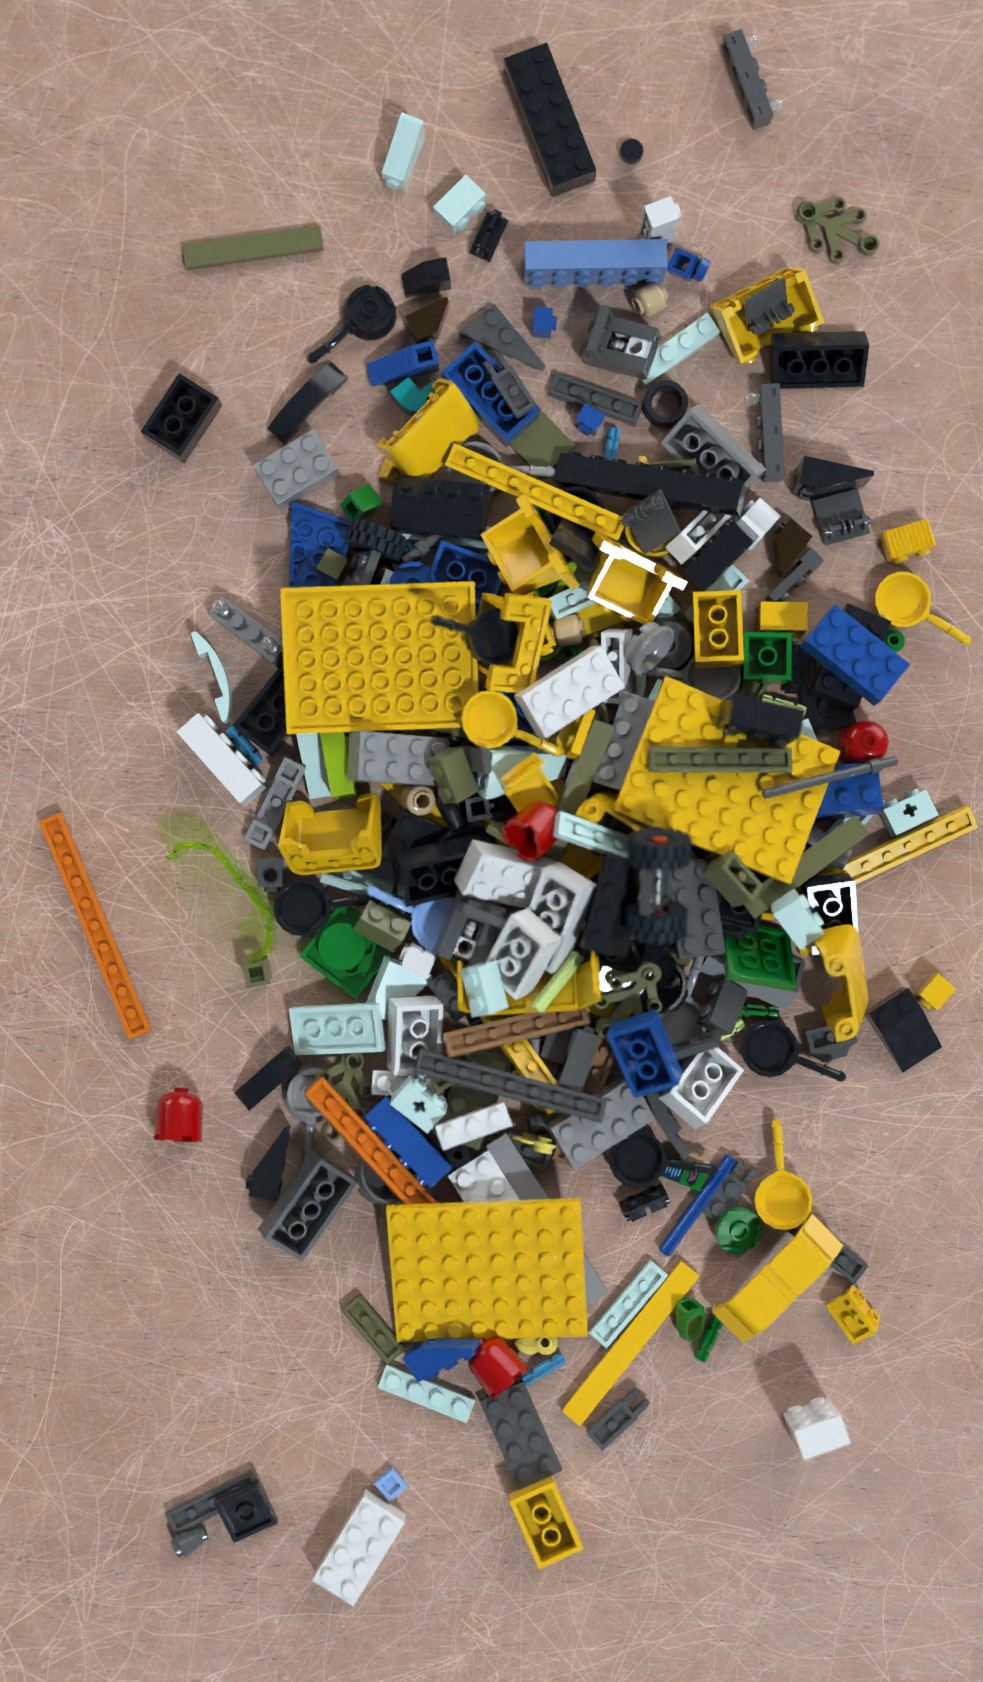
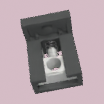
M601 306L599 313H596L593 320L590 321L588 327L589 335L581 347L580 354L585 364L647 380L661 340L659 329L616 318L609 307ZM637 347H641V348H642V350H641L639 353H636V354H633V353H632V351H633L635 348H637Z
M457 890L432 952L449 960L462 961L463 965L467 967L485 962L498 928L504 929L508 921L503 919L506 909L499 907L500 903L464 896L461 891ZM470 919L476 920V921H478L479 923L477 924V923L471 921ZM466 940V950L459 952V943Z

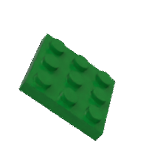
M352 906L340 907L334 910L325 925L318 931L299 957L356 1000L378 972L384 955L389 957L392 952L364 937L366 942L365 954L355 967L347 970H337L326 965L321 959L318 950L319 939L323 931L337 923H349L355 926L361 914Z
M759 925L757 934L745 931L746 937L743 940L723 937L726 952L723 954L726 980L794 992L797 982L790 936L785 930Z

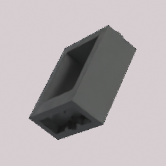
M584 1025L574 1028L562 1065L559 1064L554 1077L558 1084L580 1092L582 1091L601 1038L595 1034L596 1030L594 1028Z

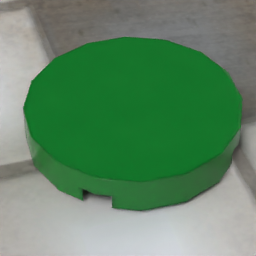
M337 923L323 931L319 939L318 950L321 959L326 965L337 970H347L355 967L362 960L366 950V942L364 936L353 931V925Z
M734 1207L728 1209L719 1217L714 1233L717 1242L725 1251L731 1254L746 1253V1250L753 1249L758 1244L763 1228L759 1218L752 1210L746 1207Z

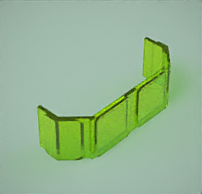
M180 842L171 850L172 853L165 858L167 861L176 862L190 849L212 851L267 918L265 947L250 958L249 962L255 963L267 957L275 950L277 927H275V923L277 921L273 911L255 889L244 881L245 877L220 847L211 844Z

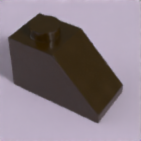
M447 296L404 316L405 324L415 345L428 341H434L435 343L436 339L439 338L449 310Z
M791 519L786 525L782 522L774 532L777 537L773 541L777 575L782 577L812 538L810 533Z

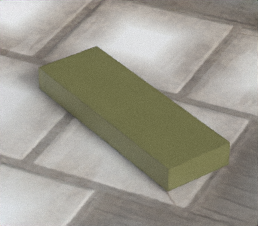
M360 1293L341 1308L343 1314L387 1365L406 1349L401 1342H397L395 1334Z

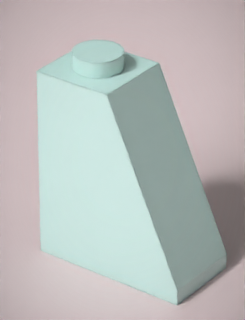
M403 112L400 115L382 170L383 182L387 187L394 190L398 188L405 190L425 142L424 121Z
M384 955L366 1003L380 1002L382 1020H388L389 998L415 997L431 981L432 974L430 973L426 978L417 975L415 971L410 972L402 969L403 961Z

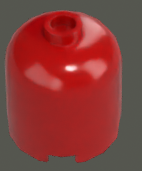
M865 720L853 723L845 728L839 736L836 747L840 751L839 757L844 764H865L867 760L883 759L888 751L889 740L882 726L876 722Z
M535 801L526 806L508 820L507 824L503 827V837L508 847L513 845L519 852L517 854L519 858L526 861H535L559 840V838L553 837L555 814L559 811L551 804L542 801Z
M174 1088V1092L162 1095L157 1104L153 1140L202 1142L203 1103L200 1097L188 1093L189 1088Z
M482 1337L480 1345L476 1348L477 1353L468 1359V1367L492 1400L515 1382L514 1380L523 1375L529 1368L504 1339L491 1337L485 1340Z

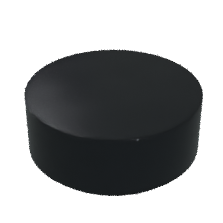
M636 139L624 141L620 148L621 159L630 165L638 163L643 156V145Z

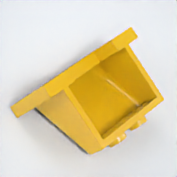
M524 494L516 499L521 508L520 510L481 534L490 551L487 553L488 558L494 566L498 565L500 569L497 573L504 585H509L515 595H521L561 579L571 590L580 586L561 551L549 544L552 535L537 509Z
M597 531L591 539L602 552L585 595L598 602V607L607 612H611V610L619 612V617L628 622L635 620L643 625L653 622L672 585L683 590L687 584V581L677 571Z
M482 593L478 615L489 608L501 609L500 617L504 620L515 621L519 632L514 656L509 662L504 665H488L477 660L478 669L487 675L485 688L492 691L519 693L534 683L552 600L506 593L503 598L495 594Z

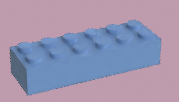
M667 239L525 241L524 280L525 285H530L531 288H541L544 285L562 288L575 284L577 287H588L590 284H599L602 287H610L613 284H623V286L630 287L635 286L637 283H646V285L656 283L659 285L664 282L668 267Z

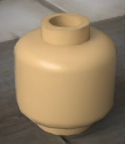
M650 283L637 289L634 293V298H632V306L637 315L649 318L664 311L666 300H668L667 292L664 287H659L656 283Z
M576 614L555 619L554 626H550L554 639L557 640L560 647L578 645L581 643L582 638L585 637L583 619H579Z
M408 785L402 792L401 802L406 810L415 815L422 816L428 814L433 809L435 796L434 792L425 785Z

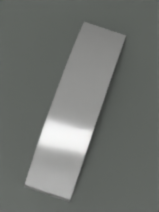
M287 756L284 757L274 777L275 780L244 838L245 841L264 851L266 850L284 817L286 803L292 802L307 767Z

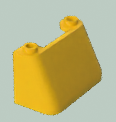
M796 267L782 269L710 306L712 314L736 361L743 365L755 361V356L759 353L758 350L771 344L772 333L814 332L818 329V325L824 323L805 269ZM784 277L787 304L791 303L795 308L792 316L783 321L780 319L779 324L774 322V327H770V329L760 335L758 333L754 335L751 331L748 332L744 300Z
M438 378L432 385L435 393L430 392L427 395L430 399L400 431L395 430L392 433L395 437L390 438L388 441L382 438L376 445L380 452L402 475L433 478L432 475L447 460L454 443L461 445L469 436L474 435L480 429L479 424L481 420L459 388L451 380Z
M610 789L601 790L584 801L575 813L576 817L597 824L605 813L608 812L636 831H639L641 828L647 830L649 827L612 811L619 793Z
M378 794L361 795L357 799V808L314 812L312 806L305 801L287 802L278 847L289 869L295 874L310 875L377 868L381 864L382 858L381 803Z
M849 924L823 929L824 935L811 943L822 956L826 971L832 976H840L842 990L831 992L830 1002L827 1005H820L822 1017L836 1042L849 1040L857 1035L869 1004L860 935L857 929Z

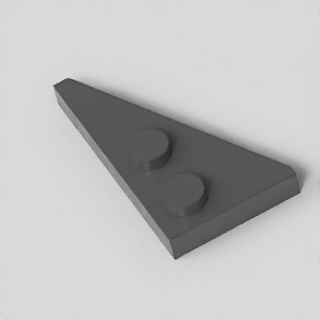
M495 304L491 305L459 331L462 337H468L477 341L480 345L492 348L495 352L501 353L508 358H515L524 362L526 366L541 371L545 369L546 365Z

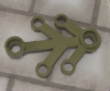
M836 197L831 202L817 206L809 201L801 203L797 207L796 218L799 223L807 227L811 241L809 249L812 253H819L824 247V241L819 237L816 224L824 228L831 250L829 259L833 264H840L845 256L844 251L840 248L837 235L858 246L863 255L871 256L876 253L879 248V240L875 235L869 234L862 237L842 226L849 223L862 224L866 218V211L864 209L857 208L851 213L828 219L822 216V214L830 211L836 214L843 212L846 201L842 197ZM834 203H841L842 208H836ZM808 211L811 216L805 217L803 212ZM860 213L863 218L857 219L855 214ZM818 242L820 248H815L813 243ZM870 244L872 246V249L867 250L865 249L864 245ZM838 253L841 258L835 259L833 254Z
M644 962L635 972L621 975L615 973L608 977L609 987L612 990L618 991L601 992V998H604L605 1001L602 1003L597 1002L595 1006L599 1009H604L611 1002L622 1001L609 1017H602L596 1022V1030L600 1037L608 1038V1031L603 1032V1030L610 1028L612 1022L620 1020L631 1005L633 1016L643 1013L640 993L645 987L649 998L646 1002L648 1010L656 1009L657 1012L661 1011L662 1004L657 996L655 984L661 977L658 965L652 962ZM647 973H653L652 976L645 977ZM613 980H619V983L612 984ZM636 982L632 988L619 990L625 983ZM652 1003H658L656 1007H650Z
M343 1053L340 1063L327 1070L317 1071L315 1081L322 1073H325V1080L329 1083L332 1077L343 1072L341 1081L331 1087L344 1101L345 1099L347 1100L349 1107L354 1112L360 1110L359 1118L364 1120L366 1112L360 1106L350 1084L354 1076L358 1084L357 1095L361 1098H370L372 1096V1087L367 1083L361 1070L364 1059L361 1053ZM350 1057H353L354 1063L350 1066L348 1061ZM364 1087H367L368 1090L366 1095L362 1094ZM307 1099L308 1104H309L311 1107H314V1106L310 1103V1101ZM328 1121L325 1122L321 1127L323 1138L330 1141L339 1139L341 1135L333 1127L332 1133L327 1134V1128L329 1126L332 1127V1125Z

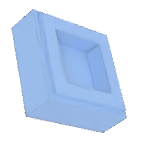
M393 1466L374 1482V1485L389 1502L408 1487L407 1482Z

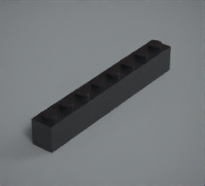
M568 451V454L560 453L554 481L560 487H586L595 493L644 500L661 489L668 505L737 517L741 515L746 493L744 483L734 477H728L725 480L719 479L718 476L710 473H705L704 476L685 469L681 470V472H676L666 466L652 468L642 462H636L635 465L627 464L622 459L614 458L613 461L604 460L599 455L585 457L575 451Z

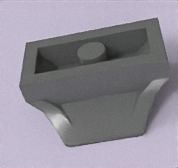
M827 1024L804 1031L810 1054L816 1055L821 1062L847 1056L850 1047L858 1043L856 1036L849 1040L836 1042Z

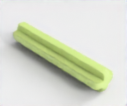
M573 951L532 1003V1007L540 1013L545 1011L584 961L580 953Z

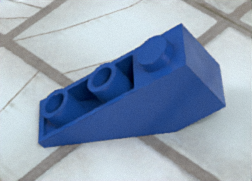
M434 341L411 345L366 364L372 387L440 371Z
M428 1339L412 1347L402 1359L417 1382L425 1378L429 1381L435 1378L443 1368L448 1371L458 1364V1360L463 1358L466 1361L477 1353L476 1348L480 1345L481 1341L480 1339Z

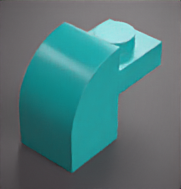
M408 377L390 391L391 398L404 413L413 417L430 399L427 395L430 392L435 393L432 385L438 378L420 391Z

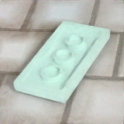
M380 1002L299 1006L289 1009L295 1055L365 1053L386 1050Z

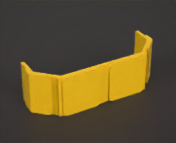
M532 753L499 779L503 787L502 790L517 813L535 801L547 802L555 807L559 799V795L540 768L545 764V761L536 753ZM568 842L561 859L546 854L547 857L555 858L557 862L564 864L588 880L599 873L604 857L601 854L599 856L594 855L590 849Z
M591 951L592 960L577 968L543 1013L575 1011L601 1001L599 957L596 956L595 951ZM458 961V1007L460 1011L471 1013L460 971L464 969L462 961ZM545 970L533 992L517 1000L504 990L508 1008L485 1016L537 1013L538 1011L532 1007V1003L556 972L551 974Z
M810 1213L797 1235L730 1300L720 1306L714 1303L712 1305V1313L742 1343L747 1342L765 1330L800 1294L826 1271L833 1259L838 1255L843 1244L813 1213Z

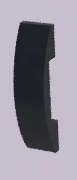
M332 362L327 364L309 379L286 403L268 426V431L285 445L300 430V425L330 394L333 395L348 380V377Z

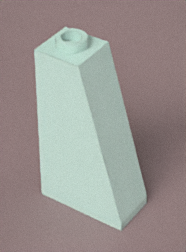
M500 746L489 748L492 772L477 774L476 784L479 790L477 793L484 799L505 795L499 779L532 753H536L545 761V764L540 768L549 781L565 777L569 758L562 755L554 757L552 754L538 749L536 746Z

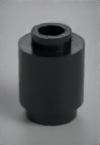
M459 1144L448 1148L446 1153L448 1162L455 1167L466 1165L471 1157L470 1147ZM461 1151L463 1153V1157L461 1159H456L454 1157V1152Z

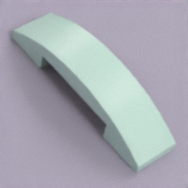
M192 632L191 636L198 655L201 658L209 656L223 694L222 697L214 699L221 720L224 724L230 723L232 691L225 667L209 643L198 633Z

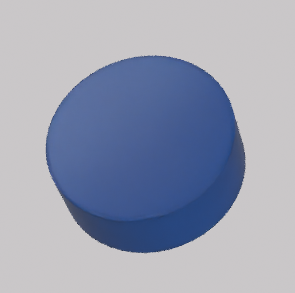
M704 257L701 258L692 279L698 282L703 280L709 268L710 260Z

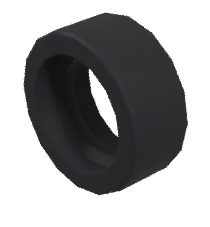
M661 380L654 383L647 390L643 400V412L646 419L652 425L660 428H670L677 425L684 417L688 407V397L685 390L678 383L671 380ZM669 391L678 398L679 408L673 416L661 417L653 411L652 399L657 393Z

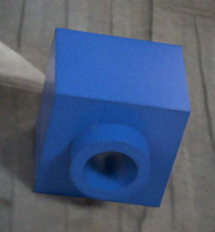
M676 247L668 264L667 271L674 276L691 282L700 259L696 255ZM687 263L688 266L686 270L683 271L681 267L683 264Z
M534 307L532 337L551 339V331H556L557 317L553 316V308Z
M585 403L575 419V425L578 426L577 430L588 436L591 434L595 437L604 422L605 414Z

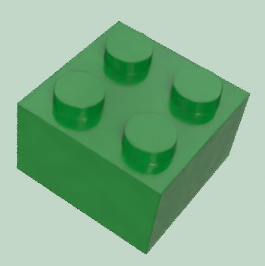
M744 632L743 667H740V683L788 684L791 681L792 633Z

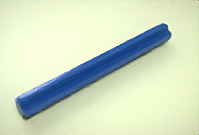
M729 1155L723 1157L717 1166L718 1173L708 1178L701 1191L698 1192L659 1247L660 1252L668 1257L671 1256L735 1166V1159Z

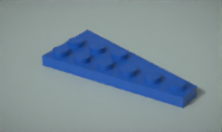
M292 501L290 588L337 586L338 581L318 571L316 568L328 548L347 558L350 547L344 541L351 521Z

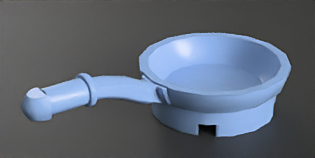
M369 886L366 891L370 897L385 902L386 905L390 904L405 912L412 913L411 923L414 936L422 946L433 951L453 901L452 897L422 903L414 908L413 906L405 907L402 900L392 896L391 893L388 894L376 888V886Z

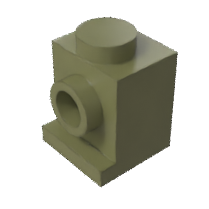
M269 960L243 965L247 988L271 984L270 979H273Z

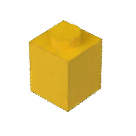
M933 973L915 995L920 998L917 1002L929 1011L931 1008L938 1011L954 993L956 988L939 973Z

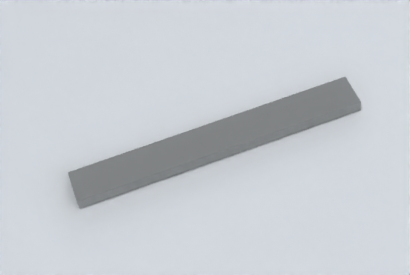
M507 1132L486 1144V1147L521 1200L549 1199ZM584 1254L586 1302L590 1305L609 1292Z

